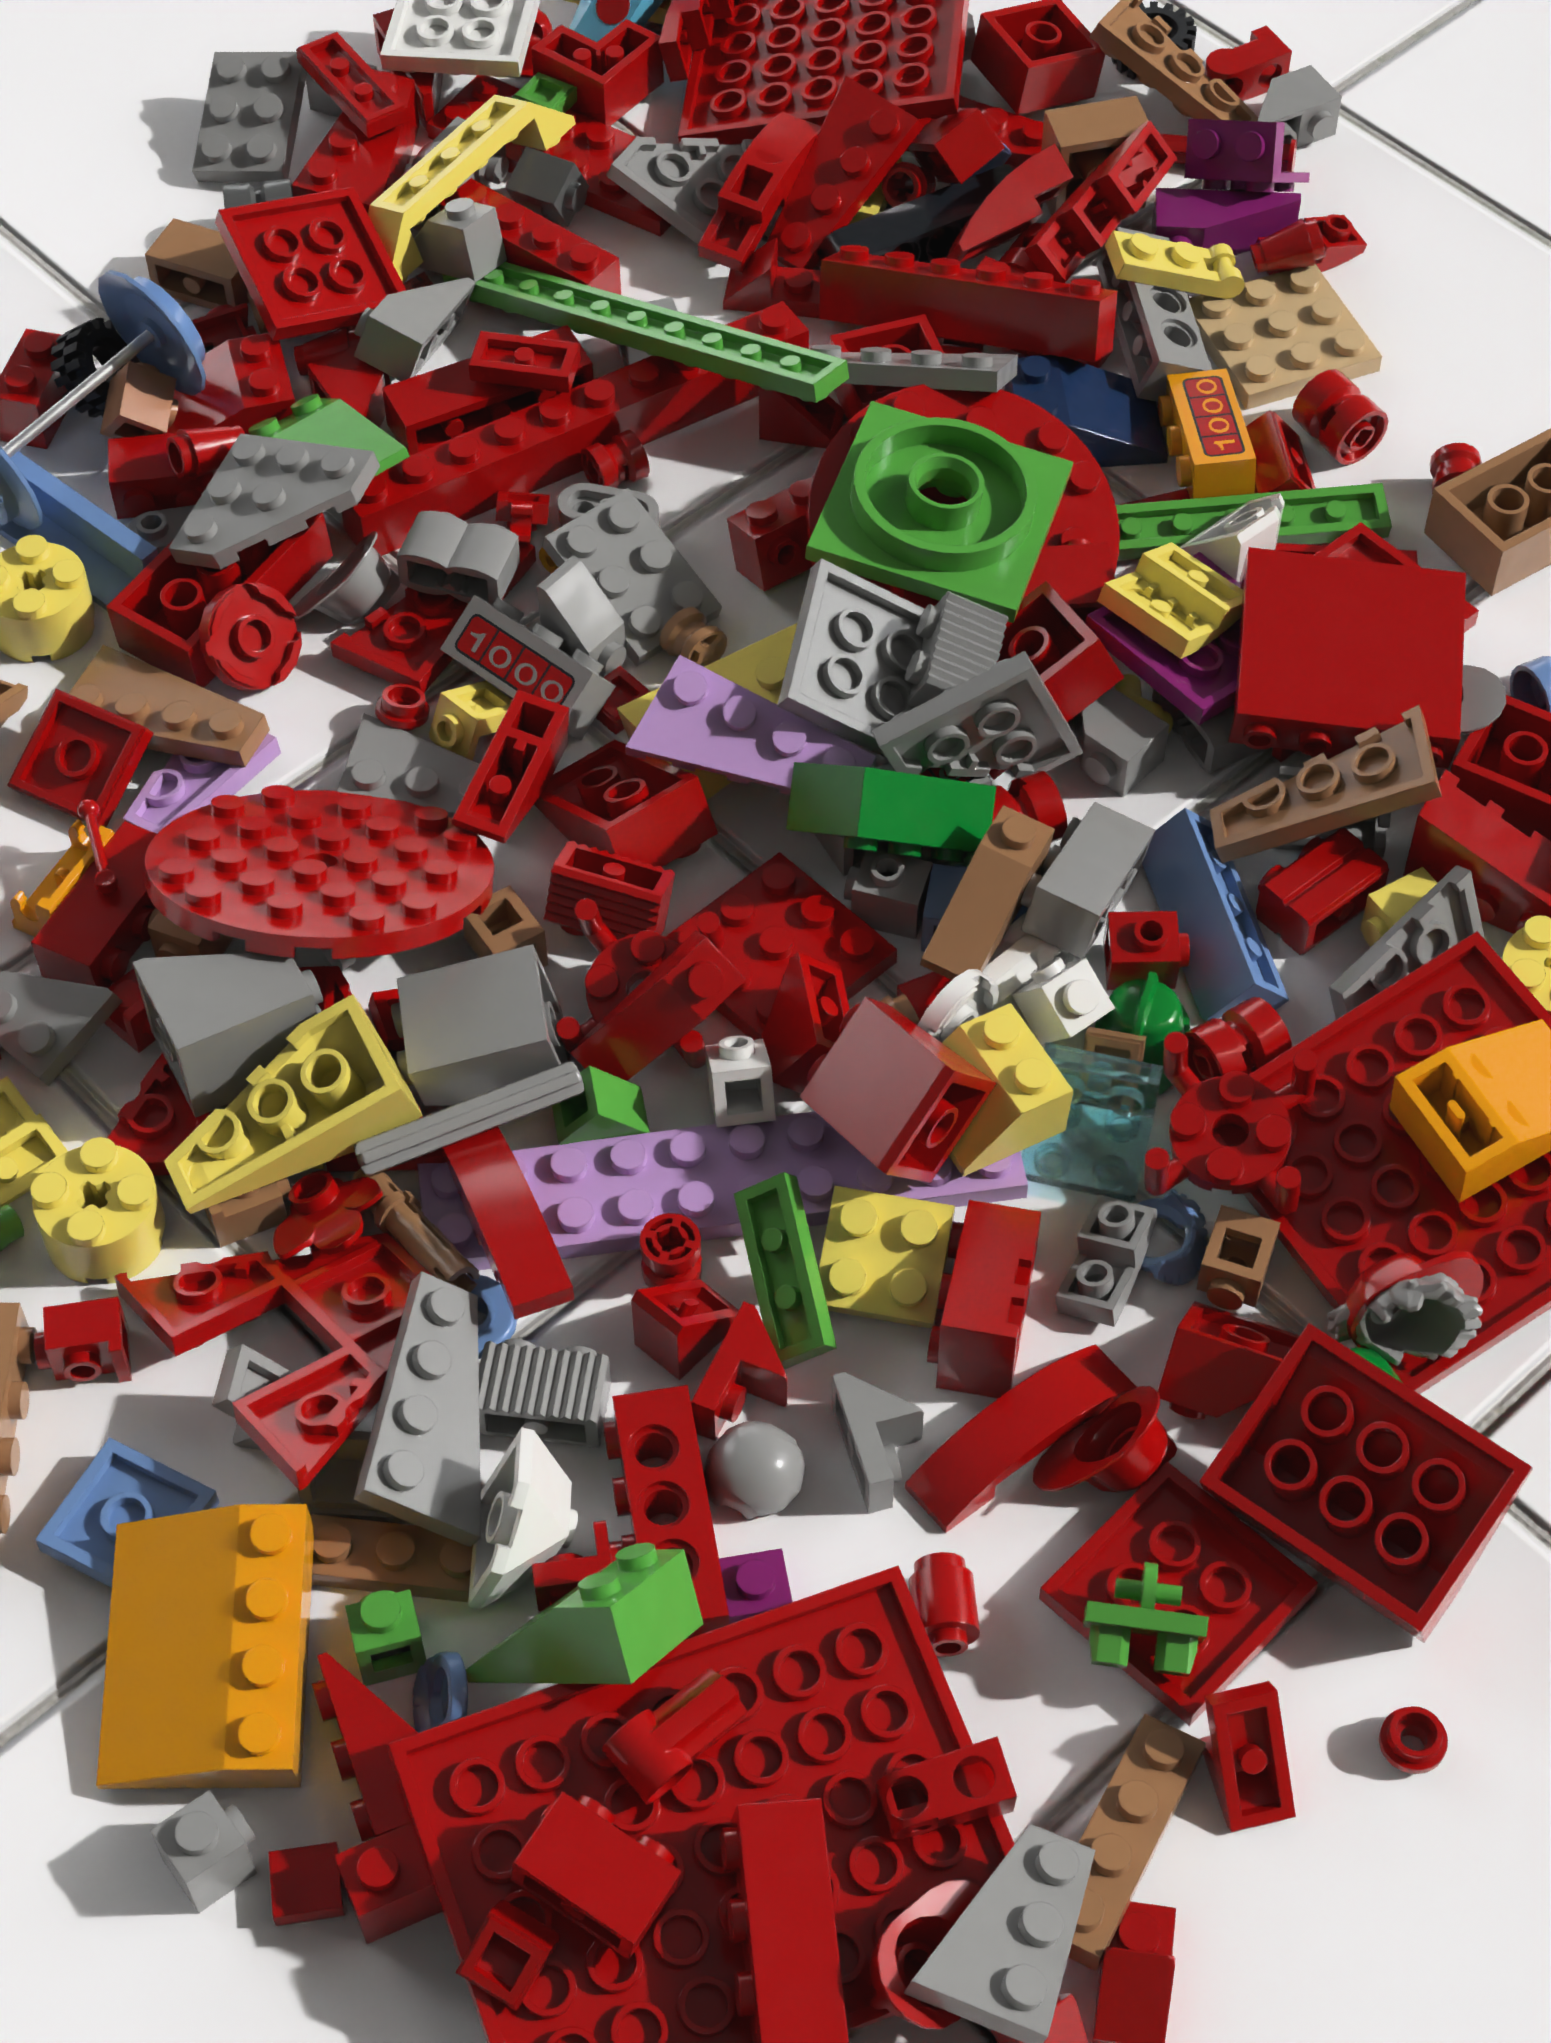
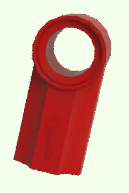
M709 1667L654 1712L646 1709L626 1722L607 1740L602 1747V1751L645 1804L648 1805L674 1787L691 1770L694 1765L693 1760L743 1721L748 1711L742 1704L738 1692L724 1675L718 1674Z

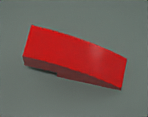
M1055 144L1027 159L994 188L959 233L946 258L958 260L962 264L1018 237L1027 226L1037 222L1043 215L1039 205L1057 197L1074 178Z

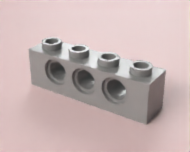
M1117 227L1115 229V231L1130 234L1142 233L1148 235L1151 238L1169 241L1168 237H1163L1122 227ZM1105 248L1096 265L1103 288L1118 291L1115 327L1136 396L1140 399L1158 402L1159 396L1166 395L1167 375L1212 370L1211 362L1208 360L1201 338L1200 329L1197 326L1190 305L1189 295L1185 291L1116 279Z

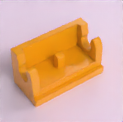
M77 819L68 830L72 844L71 847L28 900L24 892L20 890L11 899L10 905L14 915L12 924L15 929L35 937L95 860L90 838L86 835L84 831L85 826L81 820ZM100 825L99 831L103 847H105L114 835V831Z

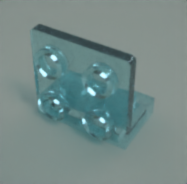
M1046 1042L1044 1050L1074 1092L1066 1130L1023 1150L1022 1161L1027 1181L1098 1196L1103 1195L1128 1202L1135 1201L1156 1112L1163 1066Z

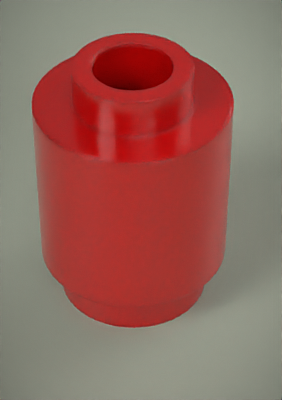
M939 1552L925 1555L916 1560L913 1565L914 1573L908 1580L909 1591L936 1656H956L965 1652L968 1649V1645L976 1641L980 1636L973 1573L966 1568L965 1559L958 1554Z

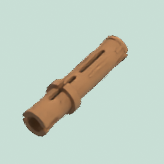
M360 1168L353 1175V1180L360 1177L372 1178L382 1189L383 1196L381 1199L368 1208L374 1215L375 1225L381 1232L395 1237L403 1245L404 1249L434 1277L468 1292H471L477 1284L469 1276L473 1280L479 1279V1270L464 1258L447 1237L429 1221L421 1211L420 1201L410 1191L404 1190L403 1192L399 1189L385 1171L367 1176Z

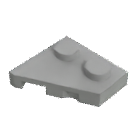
M1 971L0 1046L38 1079L49 1086L123 1001L111 990L104 987Z

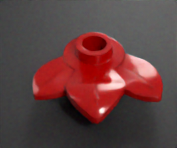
M324 1170L315 1171L302 1177L292 1186L289 1192L291 1214L274 1232L273 1245L276 1254L280 1259L286 1260L311 1245H314L320 1253L328 1255L349 1249L363 1233L364 1223L360 1212L381 1199L383 1196L381 1187L374 1179L369 1177H360L343 1182L339 1178H334L330 1172Z

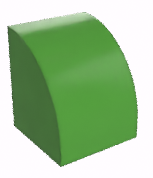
M590 1065L580 1072L584 1084L583 1093L552 1106L558 1144L560 1145L650 1133L641 1086Z

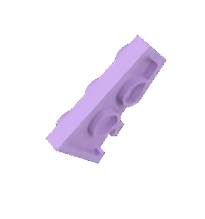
M268 733L246 767L172 754L163 769L151 774L123 817V820L158 834L165 826L177 818L210 805L214 797L236 794L281 754L277 738Z

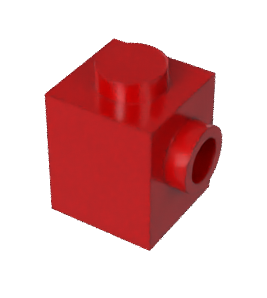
M1177 911L1108 912L1103 937L1107 990H1114L1126 981L1145 979L1149 971L1158 974L1160 983L1167 985L1170 989H1175L1180 967H1188L1190 961L1188 933H1179Z

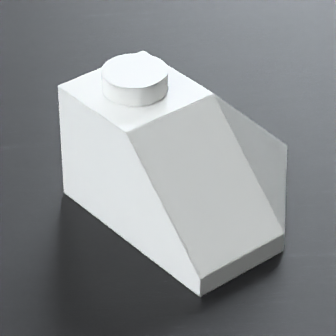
M1280 493L1250 500L1181 545L1180 548L1192 556L1201 552L1240 583V576L1248 547L1276 549L1285 502Z
M521 1427L481 1491V1538L473 1544L468 1607L481 1610L533 1578L532 1564L546 1562L555 1556L561 1547L568 1548L574 1538L578 1513L576 1510L570 1509L572 1482L534 1430Z

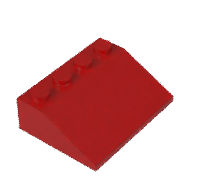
M1308 1323L1201 1477L1199 1483L1206 1493L1231 1513L1425 1643L1462 1588L1533 1470V1467Z

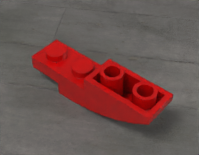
M781 112L760 131L743 153L717 195L718 209L697 245L700 257L743 273L779 206L784 207L821 126Z

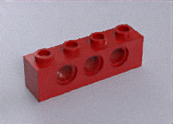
M688 1385L612 1396L614 1421L603 1422L608 1460H621L623 1477L612 1478L617 1517L630 1515L633 1533L621 1536L622 1547L625 1548L638 1543H652L656 1549H684L704 1623L686 1639L729 1625V1611ZM653 1457L663 1458L668 1461L659 1467H647L641 1464L646 1459ZM664 1513L672 1514L678 1518L673 1523L667 1525H659L650 1521L654 1516Z

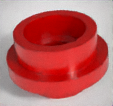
M393 684L386 687L382 692V696L376 701L375 715L382 723L408 732L424 725L428 721L430 707L425 701L426 697L421 689L409 684Z
M1411 1706L1397 1709L1386 1717L1380 1729L1379 1745L1386 1760L1398 1770L1410 1774H1423L1435 1769L1442 1762L1448 1747V1737L1443 1724L1435 1714L1425 1708ZM1406 1735L1415 1736L1420 1739L1424 1748L1419 1751L1409 1749L1402 1744L1401 1737Z

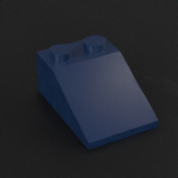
M1061 356L1018 357L1017 375L1005 385V390L1037 404L1062 421L1087 446L1100 467L1167 463L1168 452L1159 422L1156 401L1137 398L1131 378Z

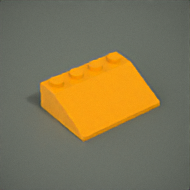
M238 1504L117 1524L96 1782L98 1789L301 1788L315 1528L307 1504Z

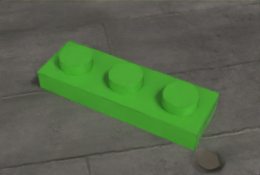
M783 1172L734 1193L762 1321L783 1368L787 1369L837 1349L797 1176Z

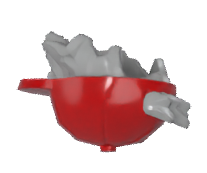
M1453 1251L1428 1261L1411 1253H1399L1380 1260L1366 1268L1356 1279L1347 1293L1345 1304L1328 1313L1327 1317L1330 1321L1328 1322L1327 1329L1330 1333L1335 1334V1340L1338 1342L1352 1339L1357 1347L1374 1350L1394 1365L1401 1363L1404 1353L1420 1358L1425 1357L1434 1361L1439 1355L1451 1358L1458 1353L1459 1349L1464 1348L1470 1339L1476 1337L1475 1329L1481 1328L1482 1325L1478 1316H1481L1483 1309L1478 1304V1299L1483 1289L1484 1275L1479 1262L1468 1251Z

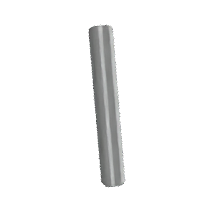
M567 1061L366 1138L354 1145L358 1164L365 1175L371 1176L579 1096L584 1091L582 1076L574 1062Z

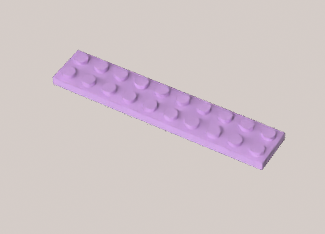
M815 1111L776 1116V1121L717 1128L716 1124L563 1145L511 1150L532 1191L561 1259L640 1249V1234L645 1224L655 1216L666 1213L681 1214L690 1218L699 1229L701 1241L741 1236L743 1233L734 1193L783 1172L797 1176L808 1227L827 1224L834 1186L954 1205L955 1207L968 1206L969 1200L990 1203L1027 1198L1028 1182L1020 1151L964 1177L948 1156L931 1183L886 1175ZM447 1163L417 1164L422 1212L447 1237L461 1255L478 1270L491 1269L483 1246L478 1244Z

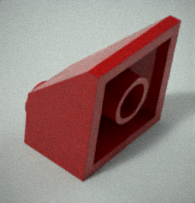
M1194 1301L1176 1329L1158 1389L1160 1399L1170 1402L1169 1408L1173 1412L1188 1418L1200 1420L1205 1419L1206 1415L1218 1418L1258 1397L1300 1335Z

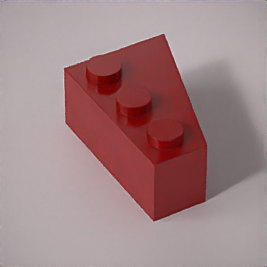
M1445 769L1439 779L1442 797L1426 801L1418 814L1403 877L1424 867L1438 883L1458 865L1471 871L1481 922H1487L1514 934L1523 928L1526 921L1533 916L1542 915L1551 918V841L1536 831L1530 837L1501 818L1505 809L1492 800H1489L1483 806L1456 786L1460 778Z

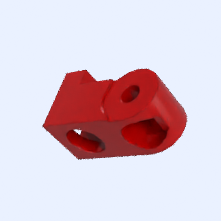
M1266 25L1251 31L1250 42L1233 49L1221 48L1211 52L1206 58L1204 74L1210 80L1221 79L1242 101L1267 93L1272 78L1289 73L1292 50Z
M998 1736L898 1769L883 1776L876 1782L891 1835L894 1839H905L922 1835L945 1825L951 1827L984 1816L990 1819L1014 1811L1017 1799Z

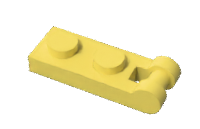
M1113 230L1105 244L1116 279L1222 299L1236 297L1245 287L1240 270L1234 267L1236 259L1232 248L1224 243L1213 245L1207 249L1193 246L1187 242L1181 241L1176 243L1151 238L1142 233L1130 234Z

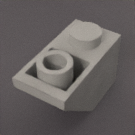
M1312 65L1272 78L1257 121L1285 122L1283 143L1290 144L1291 139H1297V148L1336 134L1342 96Z

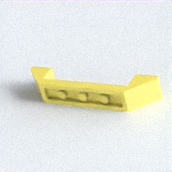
M494 94L374 200L369 206L368 216L402 283L407 280L408 275L423 263L410 230L412 227L422 223L431 210L445 198L452 196L457 191L459 185L475 171L483 168L488 163V159L506 143L512 141L514 144L547 151L549 148L557 145L561 137L576 124L574 116L531 102Z

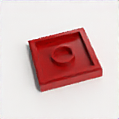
M55 689L7 786L22 795L83 822L85 820L81 819L77 813L78 804L84 799H92L100 807L99 815L96 817L98 827L101 825L107 828L154 733L147 727L59 689Z

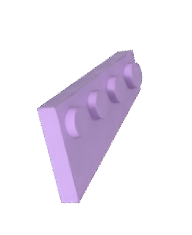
M681 655L676 659L625 746L626 755L642 759L648 756L672 762L674 767L694 772L697 768L725 775L727 780L747 785L750 782L778 788L779 793L790 795L794 762L873 768L877 757Z

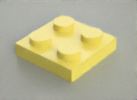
M834 1186L819 1264V1273L828 1311L932 1329L937 1316L938 1296L942 1275L945 1271L955 1206Z

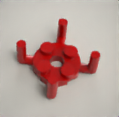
M589 898L579 900L575 905L574 911L583 934L599 953L585 977L586 1000L592 1017L579 1025L575 1018L570 1016L563 1017L558 1021L556 1031L568 1053L629 994L631 986L636 981L650 975L680 946L674 940L652 930H642L637 934L617 939L603 922L595 901ZM712 911L701 913L697 918L699 933L706 936L720 950L724 945L725 938L719 916ZM691 1030L673 1044V1047L690 1067L698 1069L706 1064L705 1043L698 1031Z
M1181 1032L1169 1033L1164 1039L1163 1071L1167 1079L1182 1096L1170 1115L1169 1141L1173 1159L1170 1160L1168 1152L1160 1147H1154L1147 1151L1145 1154L1144 1172L1146 1191L1153 1196H1160L1185 1179H1188L1199 1188L1211 1192L1212 1188L1232 1190V1194H1247L1259 1189L1279 1213L1289 1215L1295 1212L1299 1203L1301 1173L1295 1167H1284L1292 1137V1126L1288 1111L1314 1093L1318 1067L1317 1055L1308 1049L1298 1051L1293 1058L1291 1080L1274 1092L1242 1071H1230L1223 1076L1209 1078L1201 1082L1188 1066V1038ZM1224 1124H1234L1246 1132L1247 1138L1240 1145L1224 1146L1216 1141L1213 1132Z

